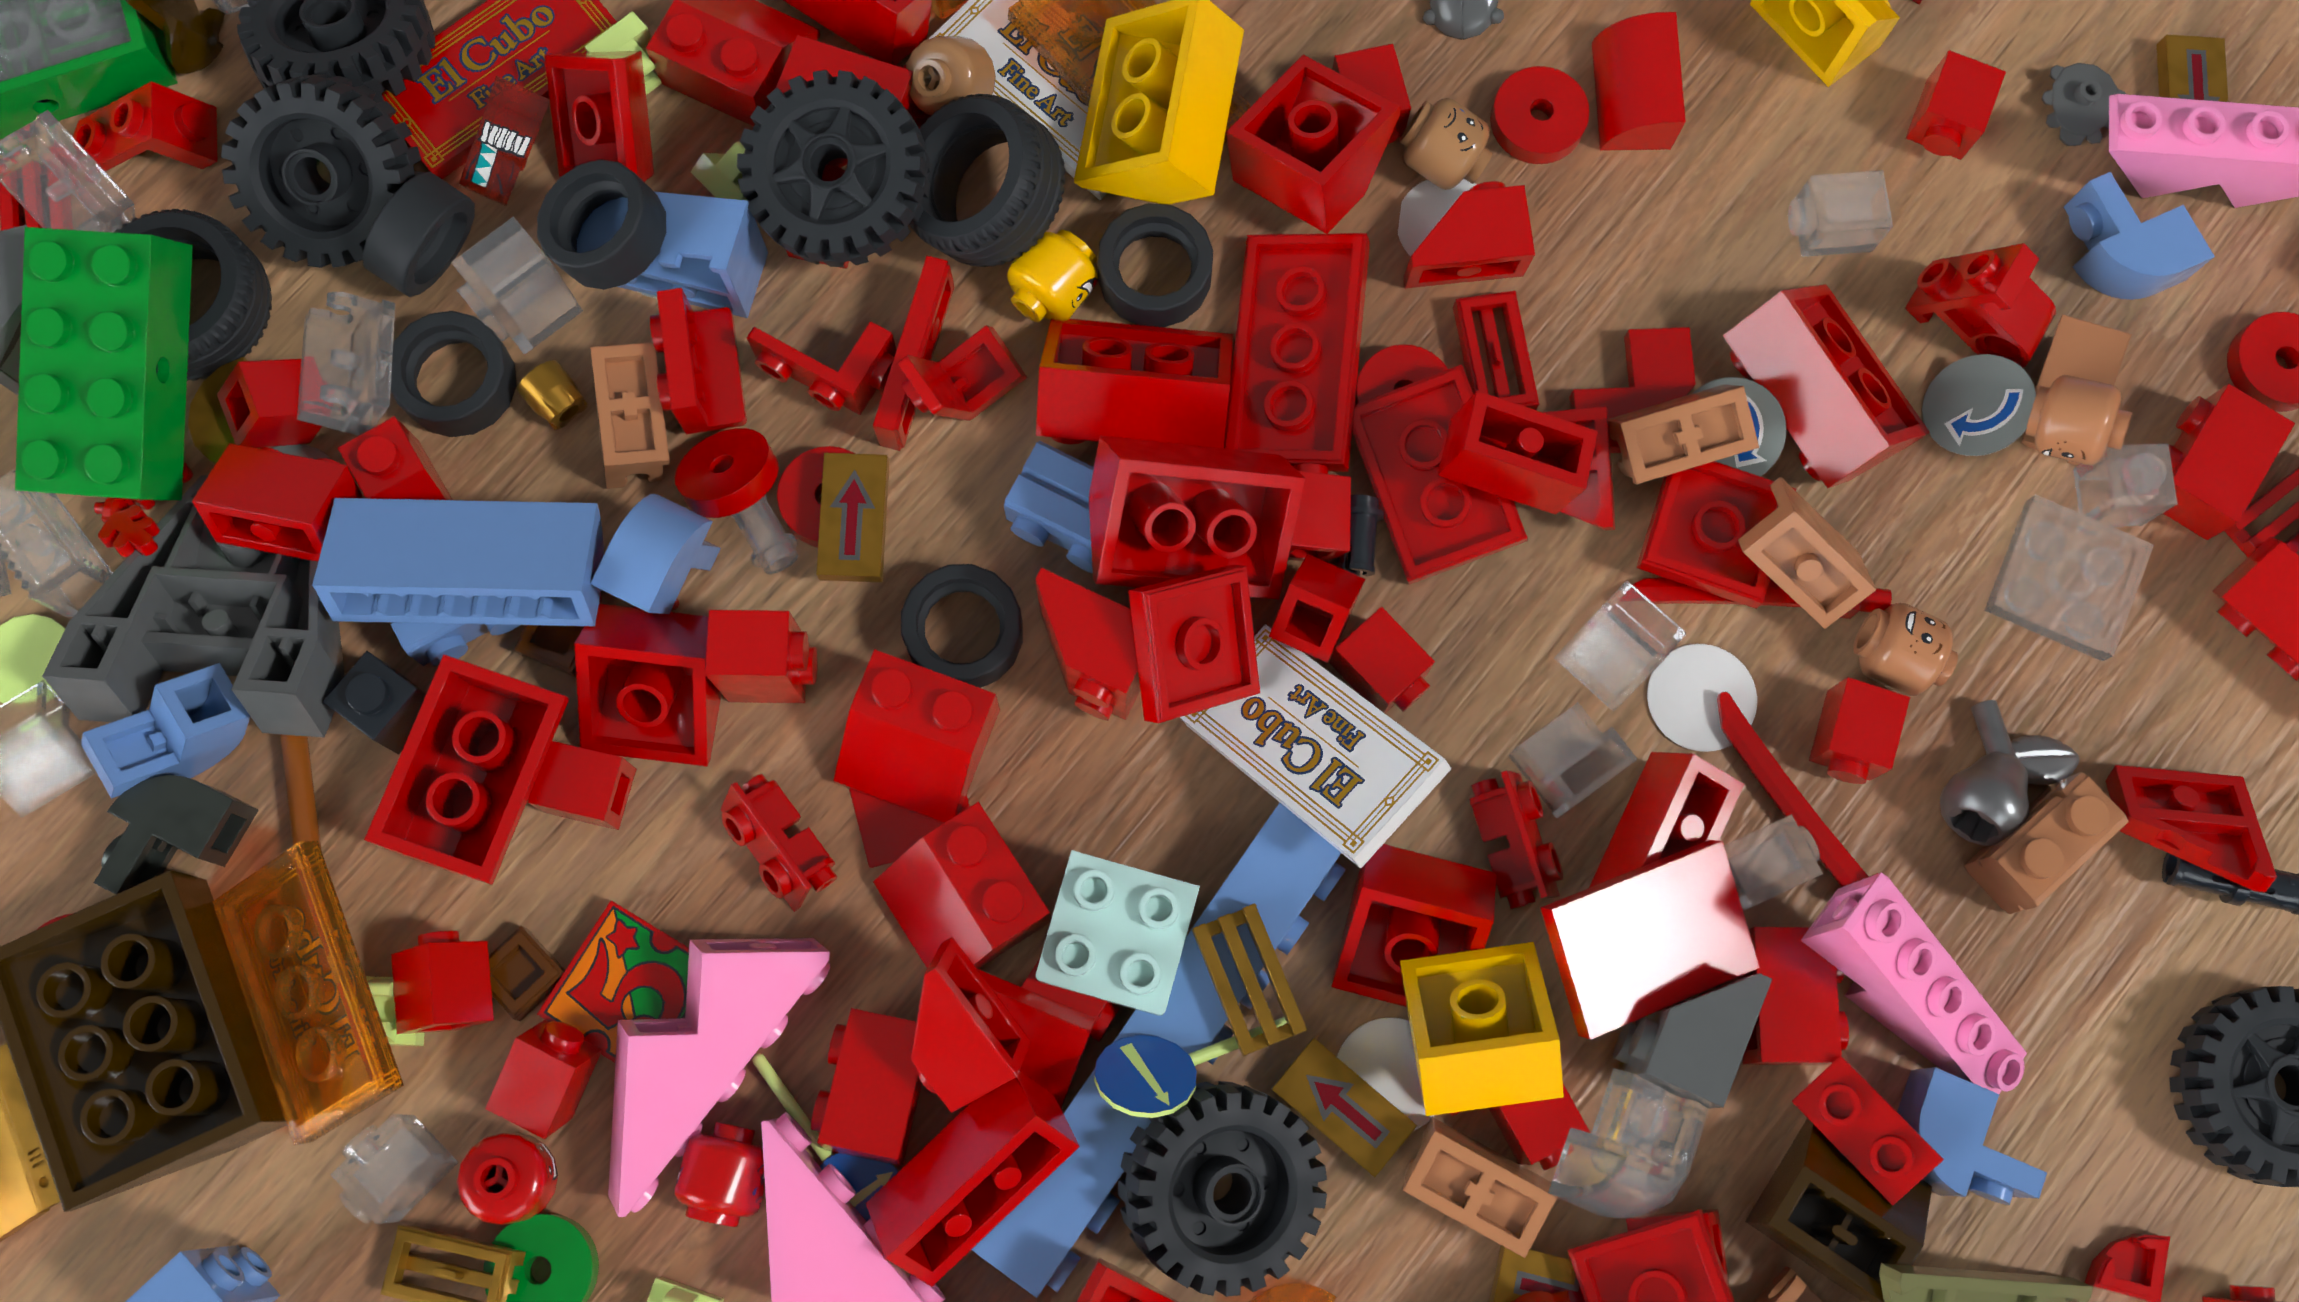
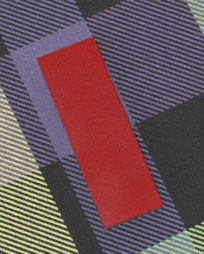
M926 256L873 423L879 445L897 451H901V448L905 447L917 407L903 389L902 382L908 378L899 367L898 362L907 355L932 361L955 288L951 268L947 260Z

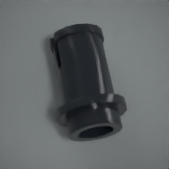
M1351 495L1350 551L1337 557L1335 566L1360 576V571H1363L1362 575L1364 576L1375 574L1374 560L1377 522L1384 519V512L1378 509V498L1368 495Z

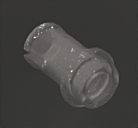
M766 495L751 507L730 515L737 523L753 551L750 556L753 566L757 568L762 567L766 574H775L788 568L798 559L799 555L795 549L798 545V540L792 533L786 534L770 507Z

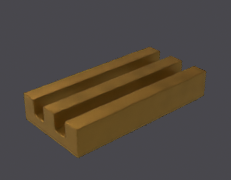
M1255 903L1242 908V910L1226 914L1217 918V920L1201 924L1192 929L1242 1056L1307 1030ZM1247 924L1287 1024L1276 1027L1236 927ZM1221 933L1224 935L1263 1032L1252 1038L1211 937Z
M398 1225L380 1295L409 1302H485L402 1282L406 1269L489 1289L486 1302H506L508 1294H516L519 1280L512 1278L515 1266H523L526 1252L416 1226ZM411 1244L494 1262L493 1274L409 1254Z

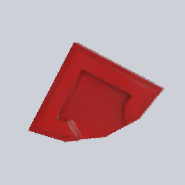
M2131 1234L2110 1242L2092 1260L2084 1283L2098 1289L2146 1302H2161L2170 1236Z

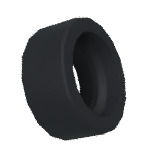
M596 160L584 163L561 176L545 195L537 216V238L545 255L583 286L602 290L625 285L645 272L659 254L667 233L666 211L658 195L633 171L620 162ZM622 197L628 198L627 214L621 228L613 238L595 250L577 253L579 232L582 224L593 210L607 201Z
M432 172L415 175L395 192L377 216L365 242L362 253L363 266L408 297L423 293L443 275L460 252L470 233L475 217V203L468 196Z
M1147 203L1127 209L1108 225L1099 242L1098 282L1106 303L1119 317L1136 325L1167 327L1185 321L1201 307L1211 287L1213 248L1206 230L1190 213L1168 204ZM1147 237L1170 239L1180 244L1188 252L1191 261V274L1185 285L1176 292L1163 296L1144 295L1129 288L1123 282L1119 264L1124 249L1134 241Z
M456 311L430 313L410 323L394 340L386 361L387 385L397 404L427 431L448 437L474 435L493 425L509 408L517 386L515 363L496 333L477 317ZM459 343L472 344L479 349L487 361L488 370L483 384L471 397L456 405L439 407L430 404L421 396L417 388V378L423 363L433 352L447 345Z
M952 564L927 573L910 590L901 610V636L914 664L981 688L998 681L1014 665L1023 644V620L1021 609L1012 589L998 575L973 564ZM955 592H971L984 597L995 608L1000 619V634L995 646L983 658L971 663H953L940 658L930 648L925 637V621L930 609L941 598Z

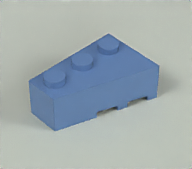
M655 192L666 211L667 233L662 247L645 272L627 284L617 287L657 296L656 291L682 288L690 305L707 309L728 307L733 315L748 318L768 255L757 222L748 209L749 202L747 200ZM622 197L607 201L593 210L582 224L579 232L577 253L595 250L613 238L624 222L628 211V198Z

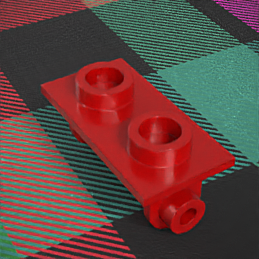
M1506 770L1501 772L1505 784L1504 787L1499 788L1496 778L1483 780L1471 785L1474 797L1470 798L1469 802L1472 806L1483 842L1487 843L1506 836L1510 848L1487 855L1492 872L1496 873V884L1500 899L1507 898L1510 909H1515L1535 903L1532 892L1535 889L1539 890L1541 898L1559 897L1560 894L1556 881L1563 880V870L1551 842L1543 844L1535 820L1543 817V809L1532 781L1523 782L1520 773Z
M759 774L746 782L742 788L737 782L731 784L720 809L722 811V822L727 833L737 845H746L760 864L759 873L762 881L771 894L779 899L783 897L794 912L797 911L811 887H813L815 892H820L837 879V875L831 869L835 865V861L830 857L809 827L791 838H788L784 833L785 829L799 822L801 816L779 787L776 780L768 782L763 774Z
M1842 1055L1792 1100V1103L1892 1206L1944 1160Z

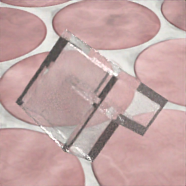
M1627 580L1554 659L1614 712L1666 659L1686 635V632Z
M44 680L0 705V796L21 818L95 774V769L81 746V739L69 727L70 709Z
M1579 702L1521 743L1508 755L1527 781H1532L1538 795L1557 819L1637 760V757L1616 730L1611 727L1602 733Z

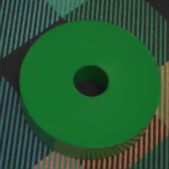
M553 1213L536 1214L528 1220L509 1224L491 1243L526 1252L523 1266H515L512 1278L519 1280L516 1294H508L506 1302H587L595 1288L599 1272L596 1246L589 1233L573 1219ZM540 1256L546 1258L551 1264V1275L544 1283L535 1280L531 1272L533 1262ZM485 1260L483 1271L493 1274L495 1263ZM485 1289L488 1296L489 1289Z

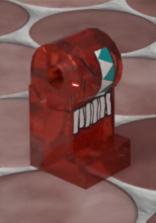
M496 76L487 106L464 166L459 186L507 206L521 171H524L549 108L550 99Z

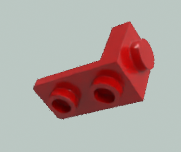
M151 81L78 121L73 134V148L77 152V175L92 179L146 150L159 153L199 169H204L218 162L217 107Z
M870 321L837 372L756 327H753L746 337L756 357L755 364L767 375L781 382H787L789 377L809 387L807 390L809 395L823 406L834 411H840L842 406L858 415L862 414L876 390L884 391L897 350L892 332Z
M987 325L939 362L912 355H907L898 362L899 367L908 378L902 382L903 389L923 413L930 411L934 415L967 421L974 419L1028 378L995 329Z

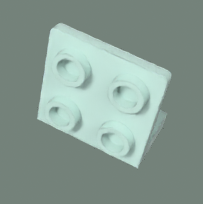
M1071 850L1037 967V980L1041 983L1157 1016L1163 1015L1167 1008L1200 886Z

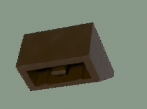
M1807 1118L1745 1222L1859 1300L1884 1302L1879 1276L1881 1263L1912 1266L1924 1246L1932 1186L1921 1180L1892 1206Z

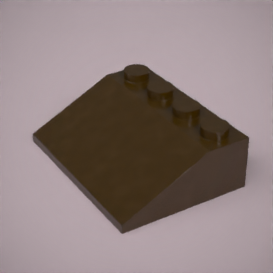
M168 871L0 946V1024L64 1212L79 1209L230 1152L295 1122L206 879Z

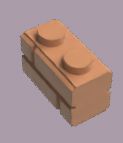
M2080 772L2055 784H2051L2029 805V816L2016 831L1996 845L1982 848L1964 867L2001 909L2005 910L2008 914L2020 912L2023 909L2035 908L2122 829L2129 820L2124 812L2089 776Z

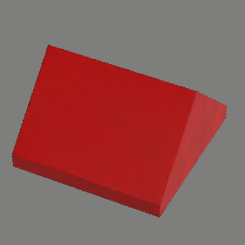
M642 52L545 54L559 178L578 165L596 160L620 162L638 175L644 182L654 175V164Z

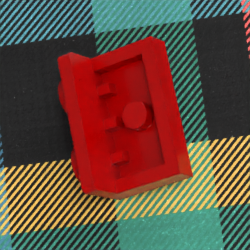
M682 288L656 291L659 314L650 316V330L656 352H664L666 373L657 374V388L663 410H672L686 435L744 426L747 423L734 317L728 307L694 312Z

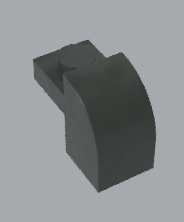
M165 775L144 780L122 793L107 811L128 822L129 825L125 832L116 837L106 848L101 860L102 869L93 883L114 894L121 893L163 874L177 849L198 859L225 867L259 810L223 791L187 777Z

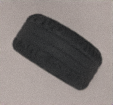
M971 94L966 97H959L957 100H952L948 105H943L919 129L930 159L931 173H927L930 190L928 198H922L921 204L924 211L919 221L917 222L912 219L909 225L923 241L960 263L977 267H994L1011 262L1014 258L1022 256L1023 252L1026 253L1029 247L1037 244V240L1044 236L1046 230L1048 231L1051 222L1055 219V214L1059 211V204L1063 199L1061 196L1065 189L1063 187L1065 184L1064 159L1062 158L1059 145L1051 132L1042 123L1005 98L990 94ZM1008 142V169L998 193L979 213L958 221L956 197L965 172L984 151L995 145Z
M163 209L161 212L152 211L151 214H143L139 219L134 218L131 223H125L122 225L123 228L114 231L115 233L154 235L193 245L192 260L210 259L220 263L221 283L216 299L209 310L189 326L187 381H198L199 378L207 379L220 366L245 357L246 354L252 352L251 348L258 345V340L263 337V329L267 328V321L271 316L269 312L272 310L271 287L260 260L230 228L220 221L196 211Z

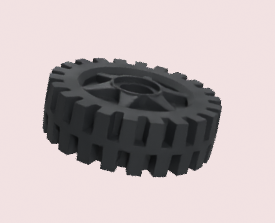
M247 0L249 7H241L238 16L241 24H237L240 42L253 71L264 89L291 78L312 74H327V78L341 76L351 79L352 87L367 86L376 92L373 101L379 103L384 101L382 92L386 90L394 96L406 90L403 78L415 82L422 75L420 65H429L432 58L430 49L435 48L434 29L424 0Z
M827 70L814 71L813 80L806 81L801 75L788 80L791 89L782 93L776 88L768 94L767 98L771 104L766 110L760 106L756 107L750 116L755 125L752 130L744 128L740 139L745 152L744 154H737V168L743 176L738 181L741 193L749 202L748 209L763 230L775 242L808 262L818 265L819 262H824L830 267H844V262L851 261L855 265L869 262L868 256L873 253L880 257L892 250L889 244L893 240L898 238L902 242L911 231L908 225L912 219L917 222L919 221L924 211L921 204L922 198H928L930 182L927 178V173H931L930 159L917 124L906 108L889 90L882 89L876 81L864 76L860 80L853 72L841 70L838 71L837 77H833ZM837 158L848 159L847 169L840 178L834 181L822 180L823 170L830 161Z
M312 74L291 78L269 86L254 94L255 97L245 101L239 107L237 112L241 116L231 120L225 132L233 137V139L222 144L221 158L232 161L231 166L222 170L224 184L237 185L238 192L228 197L234 209L246 206L250 215L244 218L242 222L250 232L262 228L266 233L260 242L269 249L274 250L283 246L285 247L284 258L294 262L307 258L308 266L319 268L332 264V267L335 268L363 260L362 253L367 236L388 200L405 182L415 175L423 173L414 171L413 167L415 163L421 160L418 146L408 148L404 138L412 135L410 129L405 122L399 124L393 122L391 117L397 111L387 101L379 103L373 101L376 94L375 91L365 85L352 87V80L345 77L327 78V74ZM317 159L328 168L331 183L326 182L318 173Z
M2271 986L2246 989L2224 995L2211 1001L2213 1005L2203 1007L2191 1017L2196 1024L2183 1027L2177 1038L2185 1044V1047L2174 1050L2170 1065L2181 1068L2180 1076L2169 1078L2170 1092L2182 1093L2184 1103L2173 1105L2179 1120L2191 1121L2193 1127L2186 1131L2194 1145L2207 1146L2208 1150L2204 1153V1156L2215 1165L2228 1166L2227 1173L2240 1179L2253 1180V1183L2277 1187H2299V989H2294V986ZM2277 1072L2283 1077L2286 1084V1095L2283 1100L2278 1096L2274 1082Z
M1219 1081L1218 1085L1202 1082L1196 1084L1195 1092L1185 1106L1172 1114L1149 1118L1151 1123L1145 1130L1139 1126L1136 1127L1130 1137V1140L1136 1144L1133 1154L1124 1152L1120 1165L1127 1173L1125 1180H1118V1196L1126 1205L1120 1208L1124 1223L1132 1231L1129 1235L1136 1246L1165 1275L1186 1288L1191 1287L1202 1294L1214 1296L1216 1290L1226 1297L1241 1295L1242 1286L1252 1292L1267 1287L1264 1278L1267 1274L1279 1280L1289 1272L1290 1269L1284 1261L1289 1255L1301 1260L1309 1249L1301 1242L1303 1235L1307 1232L1316 1236L1321 1225V1221L1313 1216L1314 1208L1325 1209L1327 1193L1318 1187V1182L1327 1180L1325 1165L1315 1157L1322 1153L1317 1140L1306 1132L1309 1127L1299 1116L1291 1112V1109L1271 1096L1245 1085L1242 1086L1225 1081ZM1231 1173L1232 1185L1230 1190L1223 1198L1214 1201L1213 1191L1216 1183L1224 1175Z

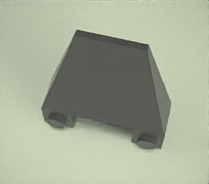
M201 475L182 496V501H177L157 524L160 532L152 538L158 544V549L148 556L142 555L135 549L68 622L42 677L78 720L114 722L146 711L152 698L154 687L158 684L163 671L191 673L220 663L226 675L237 676L231 690L262 733L325 738L335 711L323 701L345 677L339 621H332L312 586L318 562L216 542L192 503L195 495L208 477V475Z

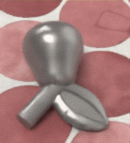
M1988 700L1971 707L1986 755L1952 777L1941 793L1940 808L1942 817L1947 825L1959 836L1976 844L1992 846L2011 835L2027 820L2029 816L2028 783L2049 785L2066 779L2076 769L2079 763V755L2061 741L2046 736L2026 735L2010 741L1997 701Z

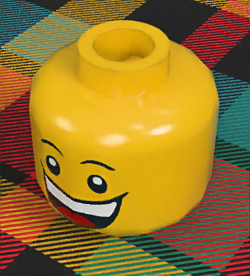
M1059 230L1056 234L1045 232L1044 236L1037 240V244L1029 247L1026 253L1023 252L1022 256L1016 258L1008 269L1007 279L1015 293L1011 298V302L1020 313L1034 322L1039 323L1043 317L1049 320L1067 321L1097 284L1098 275L1094 267L1097 261L1095 254L1084 241L1069 231Z

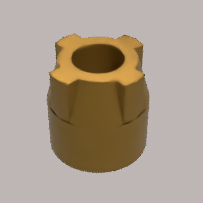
M549 360L535 367L521 380L517 388L518 393L533 411L547 420L554 430L563 428L566 423L583 412L588 406L574 380L556 360Z

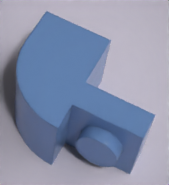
M2111 172L2090 180L2063 207L2069 216V223L2073 233L2080 240L2084 241L2089 250L2073 266L2074 270L2092 288L2114 298L2133 300L2155 295L2186 281L2215 257L2184 205L2141 223Z
M658 494L646 496L633 507L618 527L592 579L591 585L648 613L670 614L690 569L711 570L721 548L704 540L713 521Z
M220 663L156 684L149 710L83 732L81 746L111 799L120 796L136 784L153 777L175 775L191 779L220 762L239 745L245 735L250 715L231 690L233 685Z
M1936 1067L1911 1070L1897 1111L1944 1158L1922 1180L1930 1184L1932 1192L1940 1196L1966 1197L1969 1190L1976 1195L2004 1205H2010L2012 1197L2039 1199L2047 1172L1983 1146L1999 1094Z

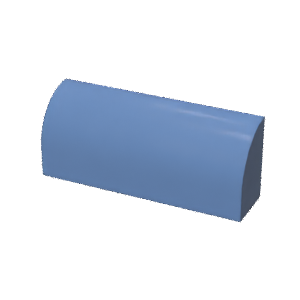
M335 498L312 586L332 621L595 626L601 589L591 585V582L604 556L602 522L598 504Z

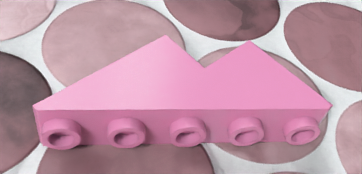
M2127 94L2110 95L2109 153L2141 198L2220 184L2234 208L2299 197V108Z
M1881 872L1838 888L1801 941L1854 981L1844 996L1941 1070L1998 1094L2001 1091L2013 1090L2023 1077L2025 1067L2023 1059L2027 1054L1893 882Z
M814 938L690 940L685 1018L618 1020L608 1197L618 1217H626L630 1211L636 1213L649 1202L658 1187V1175L674 1155L676 1157L684 1155L688 1140L692 1136L701 1133L703 1127L701 1121L716 1102H725L737 1091L745 1077L746 1070L744 1067L760 1047L765 1049L779 1038L788 1022L786 1014L802 994H811L824 981L830 970V963L828 962L830 951Z
M785 1112L779 1118L761 1122L772 1302H943L945 1300V1296L936 1284L931 1287L885 1258L871 1218L866 1221L849 1201L856 1195L855 1190L832 1164H828L823 1170L805 1150L812 1143L810 1137L790 1114Z

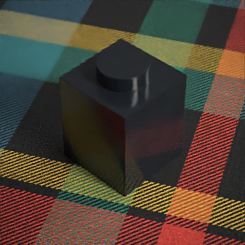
M366 651L323 702L373 741L399 755L404 748L426 693L387 663Z

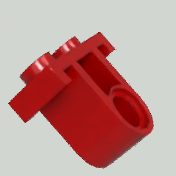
M2025 243L1932 261L1920 274L1917 280L1918 286L1905 307L1919 323L1929 322L1935 313L1977 355L1990 354L2002 356L2014 361L2022 368L2026 367L2056 315L2055 304L2030 278L2039 258Z

